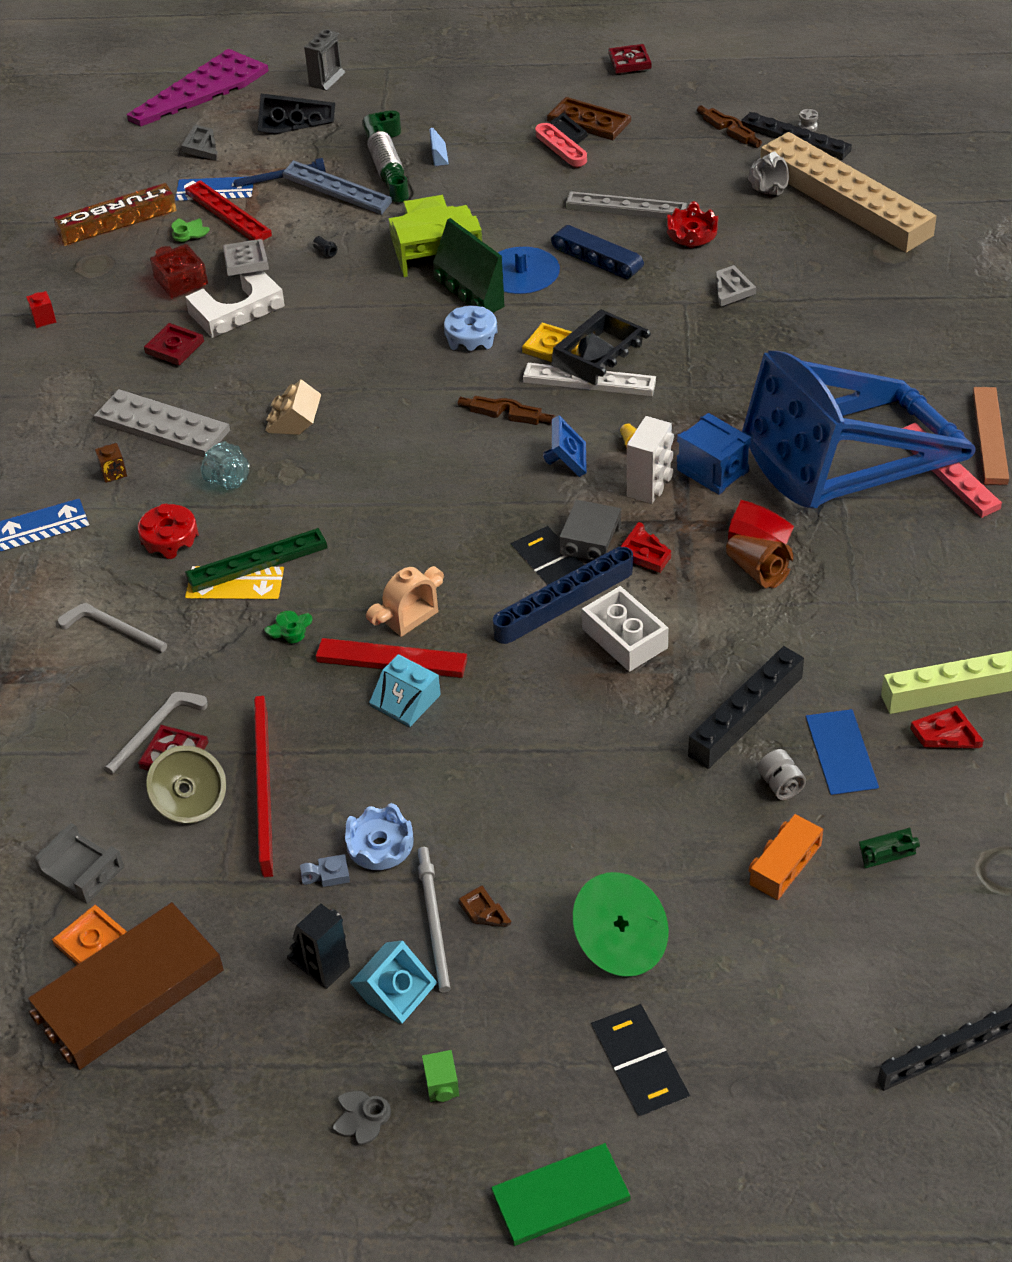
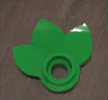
M282 611L276 616L277 623L265 627L264 631L272 638L283 637L288 643H297L304 639L306 627L312 623L313 619L309 613L298 616L293 611Z

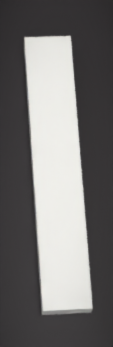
M527 363L523 382L653 396L656 376L606 371L603 377L598 376V383L593 385L552 365Z

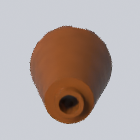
M735 535L726 544L727 555L764 588L778 587L789 575L791 569L787 567L789 560L793 562V552L790 546L783 542Z

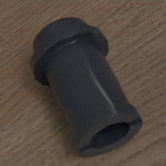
M317 236L313 240L315 242L313 247L323 252L326 257L336 255L338 248L334 242H328L321 236Z

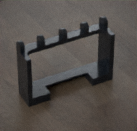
M600 309L553 347L552 366L596 385L598 383V376L603 377L606 374V366L615 367L617 365L615 358L618 356L625 358L629 354L627 348L630 346L635 348L641 347L643 338H649L651 332L646 328ZM606 332L623 340L596 364L571 353L580 340L591 333L599 336Z

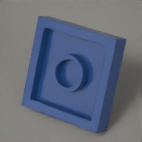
M558 415L552 419V448L543 452L544 460L547 464L551 465L561 459L580 477L587 473L586 442Z

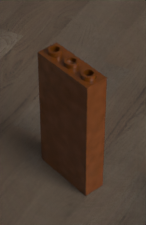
M171 902L30 996L28 1000L32 1009L29 1011V1014L38 1026L40 1024L44 1025L46 1028L44 1033L53 1045L58 1043L61 1046L59 1051L68 1064L73 1061L77 1068L81 1070L224 971L221 957L184 914Z

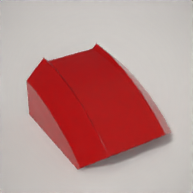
M740 499V503L731 519L728 540L735 535H744L787 544L794 526L778 514L757 504Z

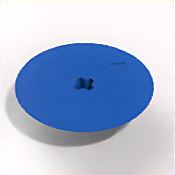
M513 247L498 252L502 256L505 292H535L552 284L559 275L560 266L557 259L542 249Z

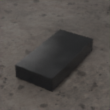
M564 113L549 122L576 144L588 137L587 131Z

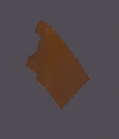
M483 885L459 898V905L474 924L503 927L511 925L512 921L501 905L494 903Z

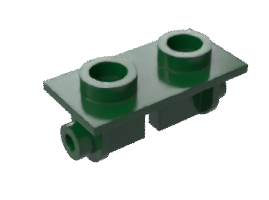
M909 827L859 841L864 867L869 868L915 855L916 848L920 847L919 839L912 837L911 828Z

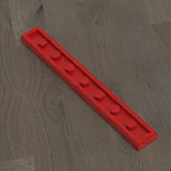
M255 696L259 863L262 876L273 877L268 712L265 697Z

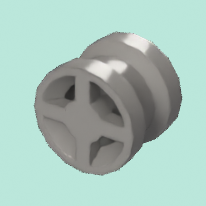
M813 109L800 111L799 119L801 121L798 123V127L809 129L812 132L816 131L818 112Z

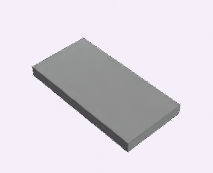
M258 239L223 246L228 276L269 270L263 240Z

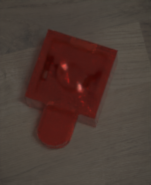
M188 244L174 249L170 246L160 247L156 250V255L150 257L154 278L171 298L208 284L205 264Z

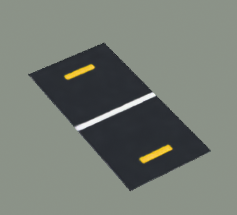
M549 526L510 543L547 585L584 566L577 557L560 554V538Z
M642 1004L591 1023L639 1117L690 1097L685 1084Z

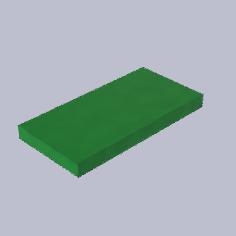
M606 1143L491 1187L492 1194L514 1246L631 1201V1195Z

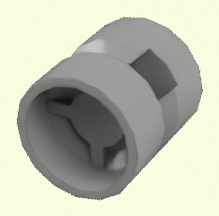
M782 749L774 750L765 755L760 760L757 770L766 783L769 784L777 798L787 800L797 795L804 788L806 778L799 768L794 765L795 763L787 752Z

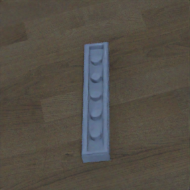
M294 160L283 172V177L381 215L392 203L390 196Z

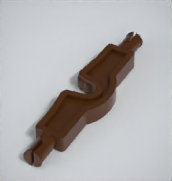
M702 105L697 107V112L703 115V120L710 123L716 129L722 130L728 127V136L743 144L751 143L757 148L761 146L762 140L756 138L755 132L743 126L739 119L724 115L714 108L707 109Z
M460 396L458 399V406L469 407L473 413L498 418L503 411H509L508 419L512 422L538 425L539 422L552 424V419L555 418V415L542 413L541 408L522 405L520 402L509 398L491 399L474 396L473 399Z

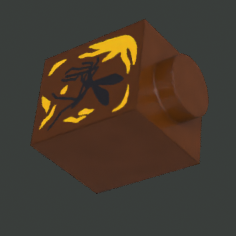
M117 443L95 449L105 483L127 477L123 457Z

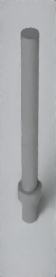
M420 847L418 849L420 863L418 875L423 883L439 991L445 993L450 991L451 988L433 882L435 878L434 865L430 863L428 848Z

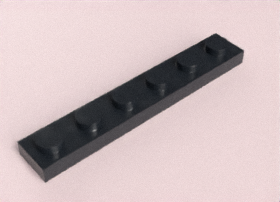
M749 112L741 120L742 125L753 132L775 139L790 132L839 160H843L852 150V144L843 140H837L825 134H818L809 129L793 126L790 123L768 118L755 112Z
M1012 1004L1000 1012H990L982 1020L974 1024L971 1022L966 1023L952 1034H942L935 1038L932 1043L923 1047L915 1046L907 1054L899 1058L892 1057L887 1059L880 1066L877 1082L885 1091L1011 1033Z

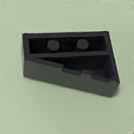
M320 903L296 925L292 938L294 943L290 945L289 949L291 952L287 955V959L327 989L350 968L349 951L345 941L346 935L342 924L343 919L335 909L329 910Z

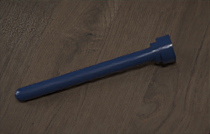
M323 158L315 159L312 164L307 165L326 172ZM284 170L235 179L233 184L236 187L284 178Z

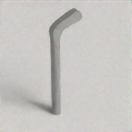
M88 603L80 604L58 618V623L63 630L68 629L81 617L89 616L161 652H164L167 648V643L94 608Z
M174 692L171 694L166 703L105 767V770L109 774H113L174 708L179 705H186L199 710H205L208 706L207 698L202 695L186 692Z

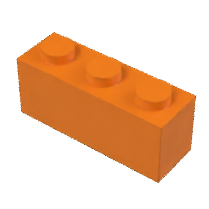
M794 814L789 822L785 821L781 825L777 837L767 842L760 858L756 857L751 862L749 872L751 873L750 885L779 900L820 848L823 828L797 814Z

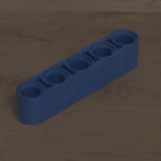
M570 225L563 226L551 237V243L555 249L624 279H630L644 266V261L639 254Z

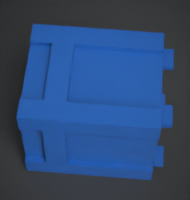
M710 413L700 417V421L686 432L684 431L677 435V442L679 443L677 470L716 494L720 495L725 491V488L749 472L748 456L751 437Z

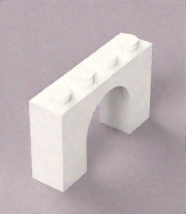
M262 270L240 274L242 290L249 296L241 302L234 304L217 302L204 289L185 296L188 313L214 338L284 307L282 289Z

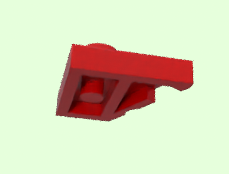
M640 522L637 523L621 545V547L631 549L633 552V563L661 573L671 559V550L665 544L660 543L654 534L649 535L644 530V525Z
M957 705L911 722L910 729L923 747L981 748L983 746L984 740Z

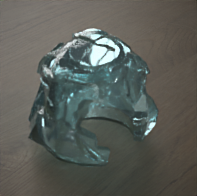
M224 441L214 445L205 453L200 470L205 482H209L211 486L212 483H216L226 488V490L240 487L247 479L249 463L239 446L228 444Z

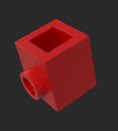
M47 291L26 296L36 328L56 323L52 303Z

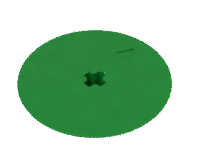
M610 872L592 878L578 893L573 908L575 934L585 954L597 966L615 975L636 976L649 971L660 961L668 943V921L660 900L645 883L631 875Z

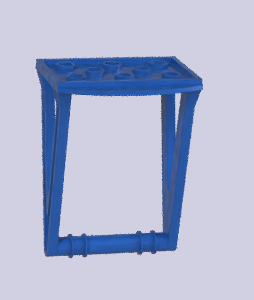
M768 351V353H764L742 429L743 433L751 437L749 448L768 480L794 503L813 509L818 508L819 505L832 498L968 460L974 455L976 450L975 446L965 438L964 433L958 430L955 424L948 422L927 403L926 398L920 395L918 390L911 388L903 380L801 361L799 358L782 351ZM826 385L856 391L853 394L834 399ZM899 401L900 406L906 408L910 415L916 416L934 434L846 419L843 416ZM840 440H854L919 451L913 456L826 480L837 444Z

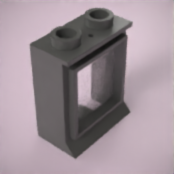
M323 29L304 46L309 86L328 90L345 73L341 67L337 38L339 33Z

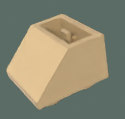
M301 379L296 384L289 385L283 395L276 396L272 401V410L267 417L268 423L265 431L279 434H301L313 424L321 394Z

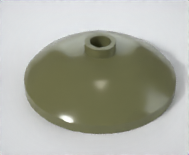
M177 746L164 751L154 760L146 777V791L150 803L164 818L176 823L193 824L209 818L220 807L226 792V778L219 762L207 751L194 746ZM179 786H186L188 792L182 793L179 790Z

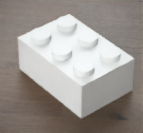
M645 416L628 442L627 497L653 504L656 497L661 496L666 481L669 482L673 474V468H671V461L673 459L671 445L674 439V434L671 433L672 423Z
M621 586L582 608V629L629 672L668 648L669 628Z

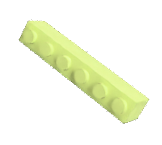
M1012 651L885 674L881 696L889 714L1012 691Z

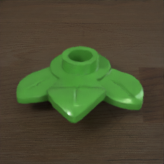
M200 218L188 223L182 219H177L172 223L173 239L179 242H186L190 238L202 237L210 230L208 227H203Z

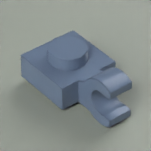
M345 854L318 859V866L312 863L300 865L302 884L306 885L322 881L323 887L350 882Z

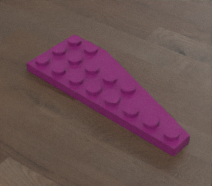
M227 49L153 98L148 99L147 102L134 108L133 111L127 114V119L129 122L141 127L160 120L161 115L168 113L173 115L178 113L180 108L186 107V109L213 100L214 95L229 94L230 89L235 87L238 90L242 89L269 71L268 65Z

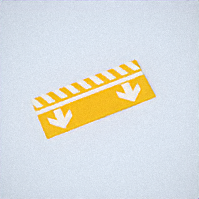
M270 567L194 593L188 582L185 598L278 599L284 567Z

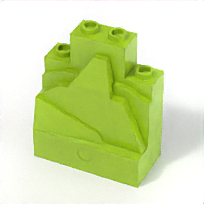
M443 195L404 201L405 215L389 218L390 236L404 277H408L406 260L436 255L447 219L449 218L482 241V230L477 216H472L467 205L447 207Z

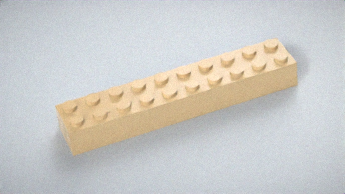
M787 132L761 147L760 158L775 151L786 161L789 170V185L907 253L934 236L937 215L794 134Z

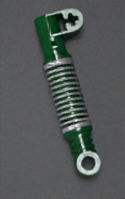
M389 110L366 115L362 120V126L368 138L367 145L380 178L386 183L389 196L393 202L406 201L409 198L408 182L406 176H404L402 163L391 140V137L401 134L400 113Z

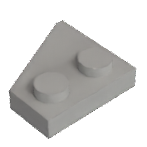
M735 265L716 271L720 306L756 294V287Z

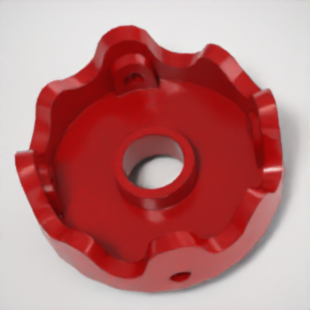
M695 201L690 202L686 209L680 210L675 208L672 216L667 215V233L678 244L694 248L709 243L717 235L718 216H715L711 209L707 212H702L699 204Z
M161 504L150 509L140 518L137 529L141 545L144 544L149 553L160 552L167 559L175 558L179 547L184 545L191 547L195 536H199L194 514L186 507L175 504Z

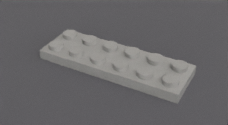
M120 389L94 415L97 423L206 458L230 431L228 423Z

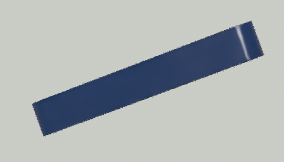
M627 547L615 548L497 612L493 617L494 639L501 644L511 643L629 578L633 573V552Z

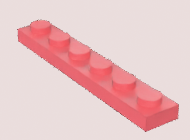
M916 422L903 428L925 432ZM910 450L915 455L919 452ZM959 462L931 470L981 518L1001 509L1002 502Z

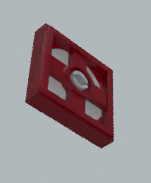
M644 44L608 49V55L615 73L624 74L631 71L652 69V63Z
M160 725L138 762L139 768L149 771L154 760L161 753L173 747L194 746L205 750L209 743L208 737Z

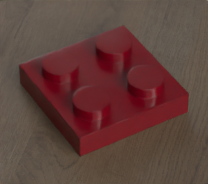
M168 323L144 346V350L148 355L180 366L204 342V337L197 332Z

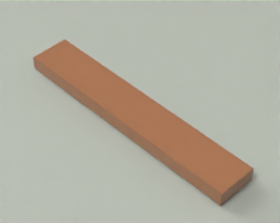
M974 387L973 400L984 484L1008 485L1009 473L996 387Z

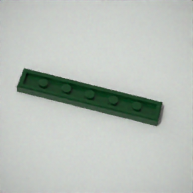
M316 528L185 571V574L194 593L327 549V542L320 529Z

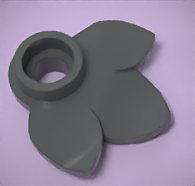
M363 1091L344 1093L338 1099L346 1112L336 1121L333 1130L342 1136L356 1135L359 1145L369 1143L379 1135L381 1125L389 1120L391 1116L390 1104L380 1096L369 1097ZM376 1110L381 1111V1113L377 1115L371 1114L373 1111Z

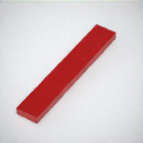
M201 180L185 188L186 195L249 240H265L272 236L269 228Z
M322 638L316 654V660L322 663L384 669L399 654L438 675L463 678L467 654Z

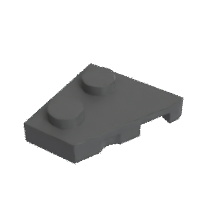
M194 125L182 144V152L217 161L213 129Z

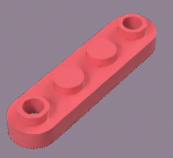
M541 123L536 126V137L567 163L576 168L582 167L587 163V152L550 123Z

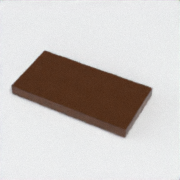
M565 97L547 115V121L551 122L564 113L587 131V133L614 140L631 122V115Z

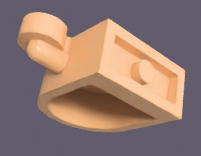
M434 566L427 569L424 574L414 567L400 570L387 583L382 597L383 604L377 603L368 609L366 613L367 620L373 625H380L385 622L387 626L402 637L438 613L436 588L443 583V572Z

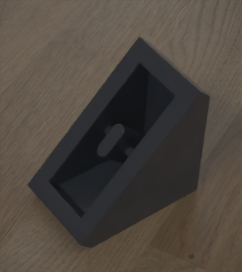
M591 333L580 340L575 355L595 363L599 362L615 347Z

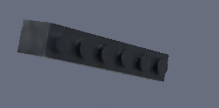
M785 646L777 651L689 736L688 757L710 769L802 679L804 657Z

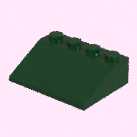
M447 219L433 262L435 280L470 306L485 307L492 313L504 308L502 256L453 219Z

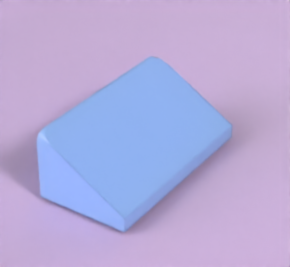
M430 128L433 163L435 166L447 165L449 163L446 144L435 129Z

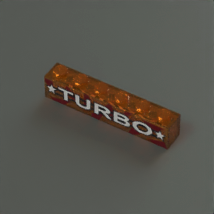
M163 183L56 216L54 221L57 233L66 246L177 210L173 193L167 184Z

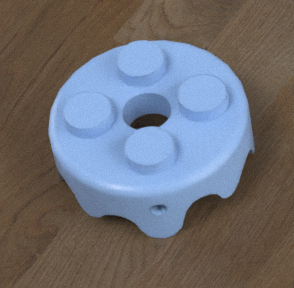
M464 306L454 309L447 315L444 321V333L450 348L455 350L459 344H463L470 351L479 345L490 349L493 345L494 335L498 333L495 315L485 307Z
M390 803L383 809L367 807L359 818L356 819L353 816H349L346 821L345 842L347 852L351 859L363 868L371 870L392 868L403 862L412 850L414 838L411 821H407L402 816L400 809L395 804ZM377 838L386 839L382 844L373 843Z

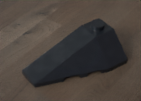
M261 93L258 108V132L279 134L334 122L335 102Z

